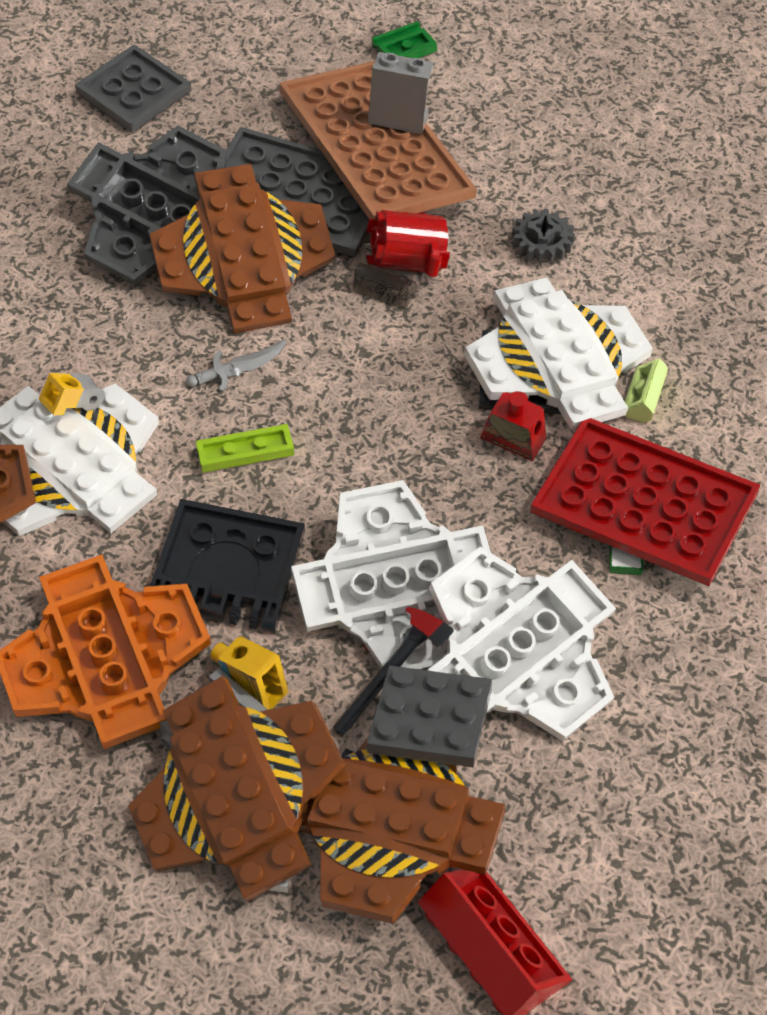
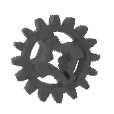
M546 208L543 213H539L537 209H533L532 215L524 212L522 219L517 218L513 227V247H519V255L528 254V261L538 258V264H542L543 259H548L550 263H554V257L563 260L564 254H570L572 245H574V226L568 225L567 217L560 219L558 211L553 215L549 214Z

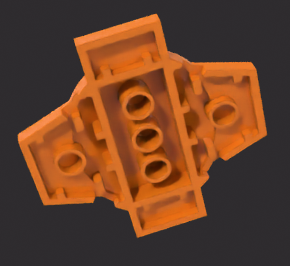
M102 554L40 576L39 579L48 605L42 612L43 619L39 627L34 631L28 629L0 649V674L15 716L70 713L84 720L93 721L103 749L161 728L160 722L165 721L166 717L163 713L165 708L160 694L164 690L170 675L211 645L209 633L188 585L144 587V590L141 592H135L126 588L125 583L112 580Z

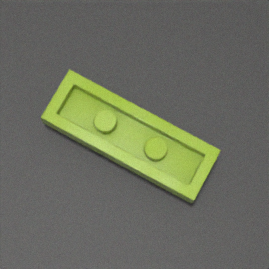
M288 424L195 441L202 473L294 456V445Z

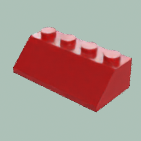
M462 869L443 873L418 901V904L425 911L427 920L438 928L447 940L449 949L461 958L470 970L472 979L484 988L492 999L493 1006L500 1014L526 1015L573 980L488 872L484 875Z

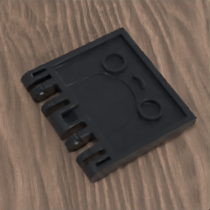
M180 499L150 586L187 584L196 605L199 594L203 595L199 609L201 617L218 622H223L228 601H233L229 615V624L237 625L241 618L243 603L253 605L248 621L249 628L253 629L258 628L262 610L266 608L262 622V631L276 633L292 577L291 566L296 564L304 537L305 523Z

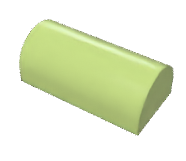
M660 358L636 367L625 400L628 406L625 416L628 419L642 423L649 422L652 419L668 371L666 364Z

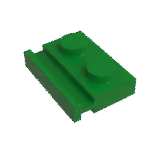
M418 21L372 37V47L378 50L377 53H394L408 58H420L437 52V43L424 28L420 27Z

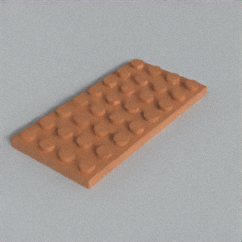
M375 61L280 82L279 92L369 219L376 220V212L382 210L420 213L476 198L477 188L427 123L422 134L368 124L372 67Z

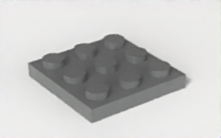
M133 44L76 83L75 90L77 94L129 131L134 132L191 91V82Z
M389 665L368 737L367 753L474 768L491 696L492 679Z

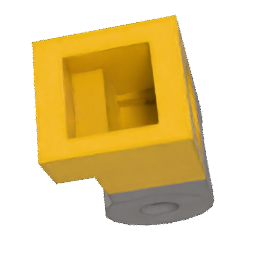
M49 373L38 399L52 415H64L66 408L82 407L86 411L96 409L103 402L105 393L100 387L95 385L88 375Z

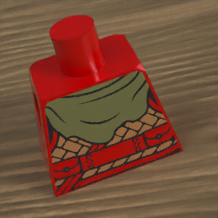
M515 391L511 394L504 392L492 409L480 439L534 461L546 441L544 409L529 402L528 396L524 392Z

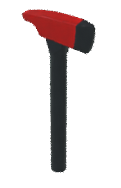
M407 607L405 612L411 616L410 624L412 625L407 638L337 721L333 729L340 735H345L383 689L389 665L401 667L416 647L427 639L431 640L436 647L440 646L452 635L454 629L425 611Z

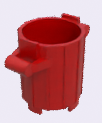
M382 210L376 212V220L369 219L366 231L371 233L370 245L372 255H366L367 264L375 265L376 268L426 272L431 277H437L438 272L442 268L447 269L451 253L447 252L448 227L443 216L426 215L424 212L407 213Z

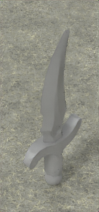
M282 340L261 351L234 357L226 364H221L222 351H218L213 357V368L189 375L186 378V384L194 387L197 384L201 385L218 379L221 382L219 392H224L228 386L229 376H238L241 372L252 371L266 364L280 353L287 341Z

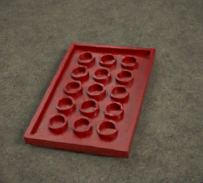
M589 418L580 423L532 502L530 513L701 584L710 586L759 493L760 484Z

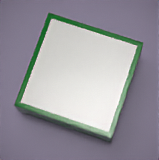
M609 545V573L642 574L643 559Z

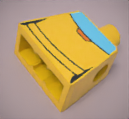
M242 636L237 637L229 646L219 642L212 649L211 659L219 664L220 669L268 710L273 709L289 693L280 657L276 653Z

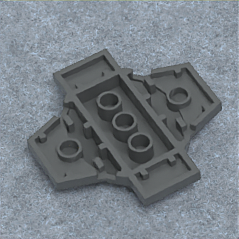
M178 125L150 145V150L144 154L134 155L133 151L121 154L98 142L67 183L70 192L92 203L96 218L84 251L85 259L133 285L138 284L157 270L149 234L190 213L195 203L199 200L194 174L224 168L227 151Z

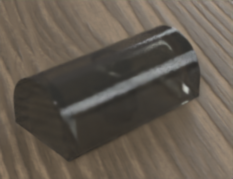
M362 262L354 269L353 292L401 309H407L415 293L416 281Z

